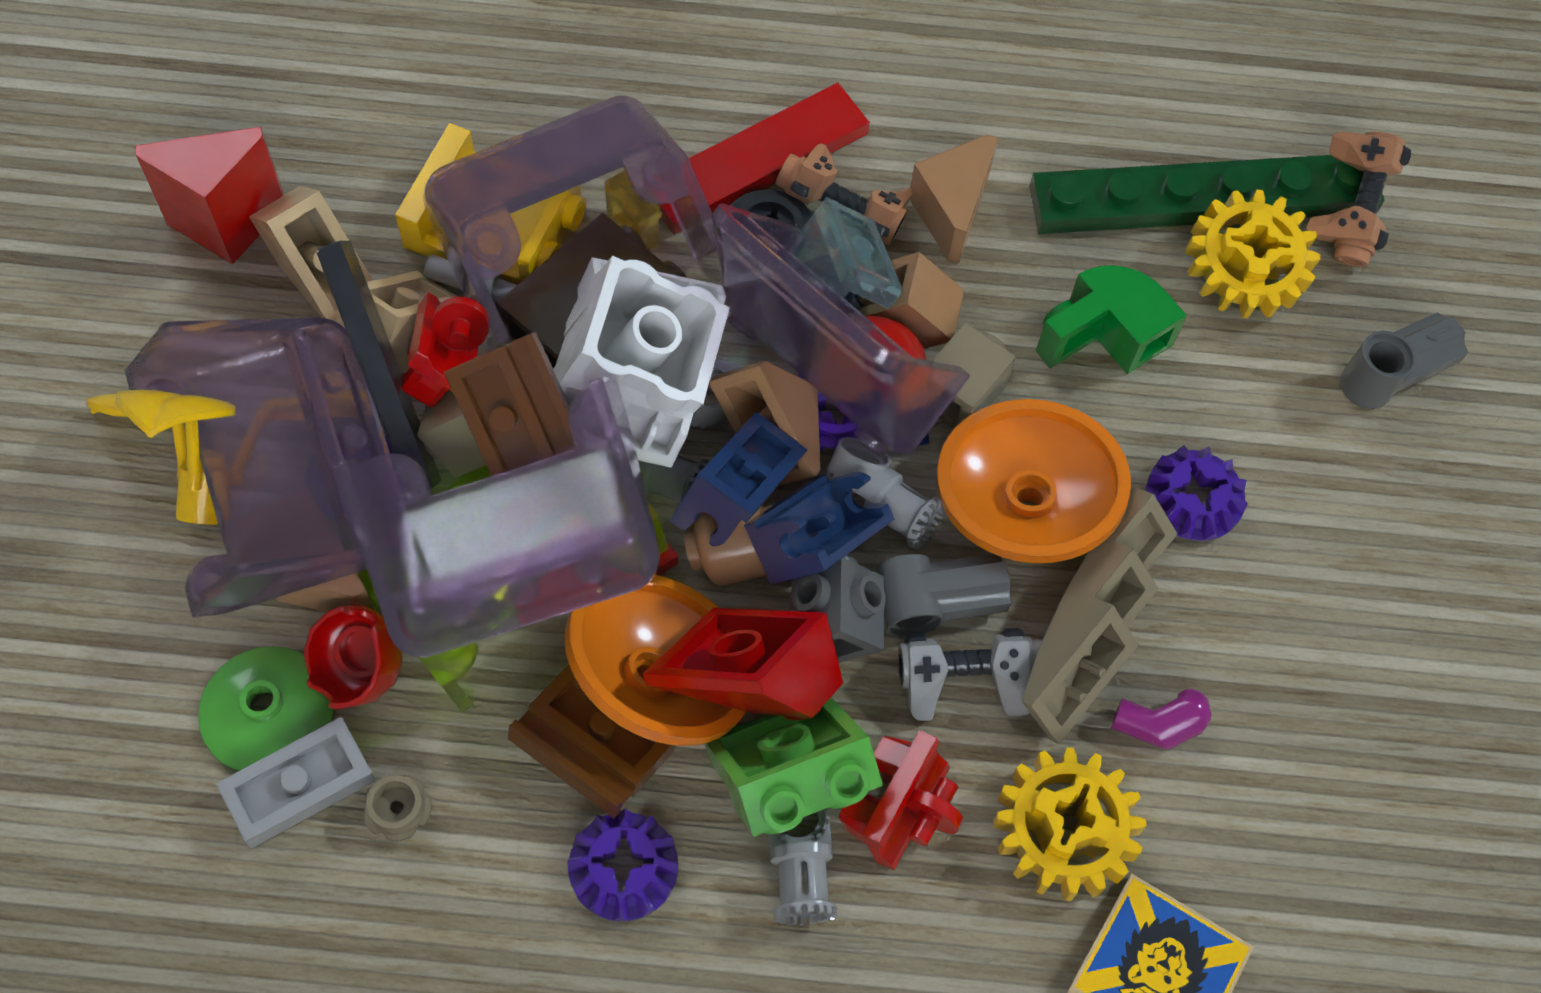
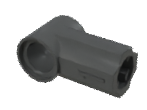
M1437 312L1395 332L1378 331L1372 333L1364 340L1340 376V386L1344 395L1352 403L1362 408L1375 409L1384 406L1396 392L1460 363L1468 353L1464 339L1465 331L1454 316L1445 317Z
M907 554L885 560L877 565L874 570L876 573L884 576V591L886 595L884 619L887 633L892 636L906 637L910 633H927L940 627L946 620L1008 612L1011 606L1010 577L1006 561H1003L1000 556L995 554L931 562V559L926 555Z

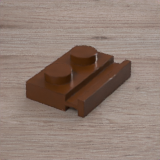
M536 331L444 371L499 494L556 470L570 462L584 458L591 453Z
M569 664L529 705L528 711L519 721L515 719L512 722L508 731V740L613 819L620 813L621 807L631 796H635L675 749V745L643 738L608 718L581 689Z

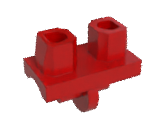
M430 292L425 295L418 304L413 336L409 342L407 352L409 355L407 366L410 368L404 374L401 389L406 394L429 407H435L448 389L452 391L444 371L476 358L478 347L485 341L489 333V316L486 309L479 302L468 297H453L440 303L438 297Z
M919 730L913 743L883 736L874 751L881 780L890 783L883 797L878 799L866 794L861 801L843 807L839 813V819L845 830L861 842L867 844L876 863L895 870L911 840L921 846H927L935 830L947 834H955L963 822L961 813L950 804L958 786L953 781L945 778L950 766L937 752L936 749L940 742L933 735Z

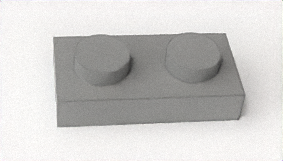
M341 716L221 780L216 785L245 843L252 849L376 780Z

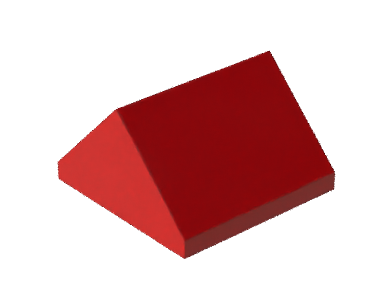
M261 126L135 145L137 160L167 225L232 265L260 236L249 216L284 196Z

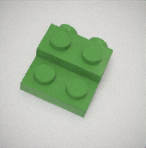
M832 698L824 704L813 718L794 721L788 720L783 716L765 715L734 727L730 732L717 740L705 743L711 764L728 787L736 813L753 837L763 833L778 834L793 829L805 816L825 808L850 806L861 801L868 791L883 786L869 736Z

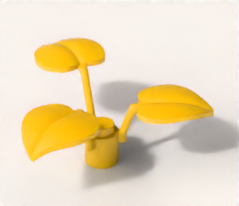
M156 390L118 391L115 394H103L86 398V406L90 408L92 414L100 412L112 416L128 417L149 438L170 427L172 428L178 462L175 518L179 521L193 524L215 525L229 521L231 486H244L245 470L264 429L268 425L280 421H356L375 433H378L379 425L375 419L347 405L321 398H289L265 401L264 409L258 412L233 468L226 467L227 456L218 453L200 452L198 420L234 416L236 407L229 402L210 397L180 395Z

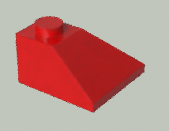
M712 608L643 673L646 686L754 714L778 715L794 721L813 718L843 684L826 612Z

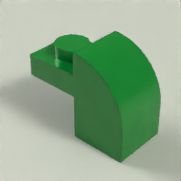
M1115 265L1090 268L1078 274L1070 299L1055 306L1043 319L1042 324L1044 327L1036 352L1049 368H1052L1098 340L1124 372L1129 374L1174 345L1187 314L1155 280L1140 271Z

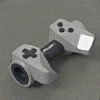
M1006 628L1003 630V634L993 637L990 649L948 652L942 651L935 639L926 638L923 632L908 634L904 643H900L898 646V673L901 689H907L909 712L918 721L932 720L946 677L984 674L992 675L1003 710L1008 716L1027 715L1029 711L1022 703V699L1043 639L1032 640L1031 637H1025L1024 632L1019 628Z

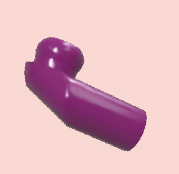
M1187 689L1179 692L1178 698L1156 710H1151L1122 698L1110 728L1161 749H1172L1202 734L1210 723L1212 714L1207 697L1198 690Z

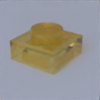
M625 171L604 181L607 216L620 227L622 225L631 227L642 238L648 250L658 246V219L661 218L662 214L659 204L651 191L644 186L639 189Z

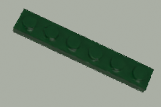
M1331 155L1035 172L1032 174L1029 187L1038 234L1194 225L1200 215L1205 216L1204 214L1211 202L1217 199L1225 205L1231 193L1237 190L1244 197L1245 202L1251 200L1256 190H1263L1265 203L1272 206L1282 196L1287 199L1283 212L1289 216L1300 211L1306 215L1304 218L1329 215L1354 206L1363 171L1334 159ZM1381 193L1382 196L1380 204H1378V211L1385 201L1383 193Z

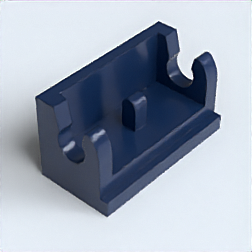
M755 412L699 472L669 521L684 531L700 517V512L708 513L716 520L718 528L710 537L709 544L713 547L724 544L733 534L741 520L746 523L803 458L807 449L761 414Z
M852 472L829 480L826 474L817 476L744 525L771 585L825 571L895 520L888 503H872L867 508L857 505L853 500L852 489L858 490L871 480L868 474Z

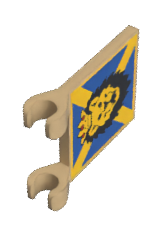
M1131 873L1066 993H1232L1254 946Z

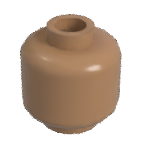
M761 505V507L755 512V514L749 519V521H751L752 519H754L755 517H757L758 515H760L772 506L769 505L762 507ZM700 512V517L694 522V532L684 535L687 557L694 571L704 569L710 581L720 587L767 576L744 525L746 522L741 520L733 534L724 544L713 547L709 544L712 533L718 528L717 522L710 514Z

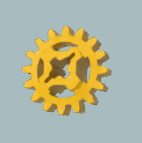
M1238 190L1233 191L1225 205L1217 199L1211 202L1204 214L1205 216L1200 215L1190 231L1194 236H1192L1186 246L1185 254L1196 259L1188 269L1189 277L1203 276L1206 282L1199 291V294L1202 297L1214 292L1221 296L1218 304L1220 311L1224 312L1233 302L1240 305L1241 318L1248 319L1256 306H1259L1265 317L1269 318L1275 314L1281 305L1288 309L1291 308L1302 295L1301 292L1304 293L1314 281L1316 276L1311 271L1320 261L1321 254L1307 249L1310 248L1318 237L1316 231L1301 232L1298 226L1306 215L1302 211L1291 216L1283 212L1287 200L1281 196L1272 206L1265 203L1263 190H1256L1249 202H1245L1244 197ZM1240 223V228L1238 229L1228 227ZM1228 227L1224 234L1219 233L1221 230ZM1280 274L1286 275L1282 280L1274 284L1265 285L1266 279L1277 280Z
M1072 747L1066 748L1060 762L1056 764L1046 750L1039 752L1034 761L1035 772L1021 763L1012 775V779L1017 787L1004 785L997 799L1003 806L1009 808L997 812L993 820L994 828L1009 831V835L1002 840L998 847L999 854L1011 855L1017 853L1021 860L1016 866L1013 875L1019 879L1030 871L1034 872L1039 876L1036 892L1041 895L1049 889L1052 883L1061 884L1064 901L1073 900L1078 893L1080 884H1084L1086 890L1093 898L1097 897L1106 888L1105 877L1118 884L1129 872L1123 861L1134 862L1142 852L1143 847L1129 838L1140 835L1146 828V819L1131 816L1129 813L1141 797L1138 792L1122 794L1118 789V785L1121 783L1125 773L1121 769L1113 771L1108 776L1101 773L1099 770L1102 756L1097 753L1089 759L1086 765L1077 763V755ZM1056 783L1071 784L1070 787L1056 792L1044 788ZM1098 798L1106 807L1109 816H1106L1104 814ZM1076 803L1077 809L1073 816L1076 818L1074 823L1076 831L1062 845L1061 839L1065 831L1062 829L1064 824L1063 815L1067 814L1073 804ZM1027 829L1035 832L1042 852L1032 841ZM1082 854L1093 859L1097 855L1102 856L1097 861L1089 864L1067 865L1069 859Z

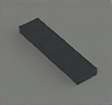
M337 241L318 248L319 252H316L407 491L413 496L433 489L442 479L434 458L427 452L424 443L417 437L420 421L410 395L401 389L403 376L352 242Z

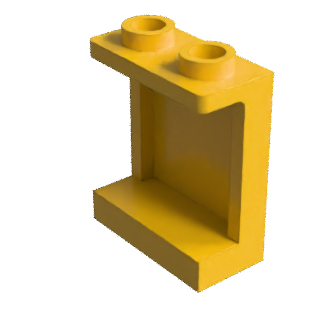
M449 123L397 210L395 217L403 248L427 257L433 254L472 269L476 265H481L502 273L503 280L518 285L562 247L561 243L568 230L576 231L586 211L587 199L581 194L580 173L567 169L560 183L474 152L471 131Z

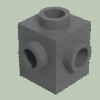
M844 556L825 571L792 579L790 611L826 612L838 663L884 650V608L886 604L884 576L858 565L856 559Z

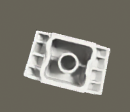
M612 256L607 261L592 257L577 288L578 299L566 322L565 338L556 366L553 368L554 373L590 450L672 467L688 435L693 413L703 405L730 309V307L724 305L726 294L723 286L658 272L647 263L639 260L623 261Z

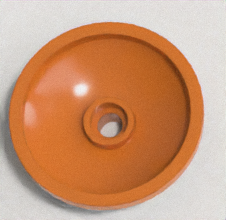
M1017 399L1003 401L982 408L968 416L954 428L946 439L939 455L937 490L941 505L952 524L978 547L997 556L1014 561L1053 563L1083 555L1098 547L1109 538L1120 524L1126 512L1131 490V475L1127 459L1120 445L1096 420L1064 404L1038 399ZM1021 502H1033L1036 506L1025 505Z
M628 572L600 579L588 587L578 598L568 616L564 634L569 666L587 697L601 712L619 726L655 742L668 745L693 746L705 744L723 737L740 722L746 711L646 686L643 673L712 608H719L707 597L683 583L664 576L642 572Z

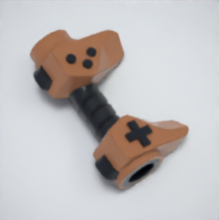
M1374 131L1365 134L1337 132L1332 136L1329 149L1330 155L1334 159L1363 171L1357 192L1358 195L1353 207L1329 215L1312 217L1306 227L1308 231H1316L1318 236L1316 240L1334 243L1335 252L1333 259L1335 261L1353 267H1368L1370 259L1375 255L1376 250H1381L1385 247L1389 234L1385 231L1386 225L1376 214L1387 176L1400 174L1403 166L1407 165L1410 161L1411 150L1405 146V140L1393 134Z
M818 144L807 158L804 156L800 158L792 153L788 156L777 177L776 186L784 189L786 194L807 205L819 200L842 213H846V215L862 222V227L866 229V235L887 246L891 245L908 212L906 207L913 194L910 187L893 191L873 190L870 198L867 199L863 196L860 197L859 194L853 191L850 192L849 189L839 186L838 183L834 182L838 171L834 167V160L825 144Z

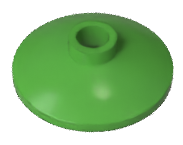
M277 646L255 648L233 657L211 677L200 700L198 722L206 746L222 764L238 772L333 721L335 709L328 707L330 701L321 693L307 686L309 676L303 653ZM264 693L273 695V701L267 709L263 711L251 710V702L257 696Z

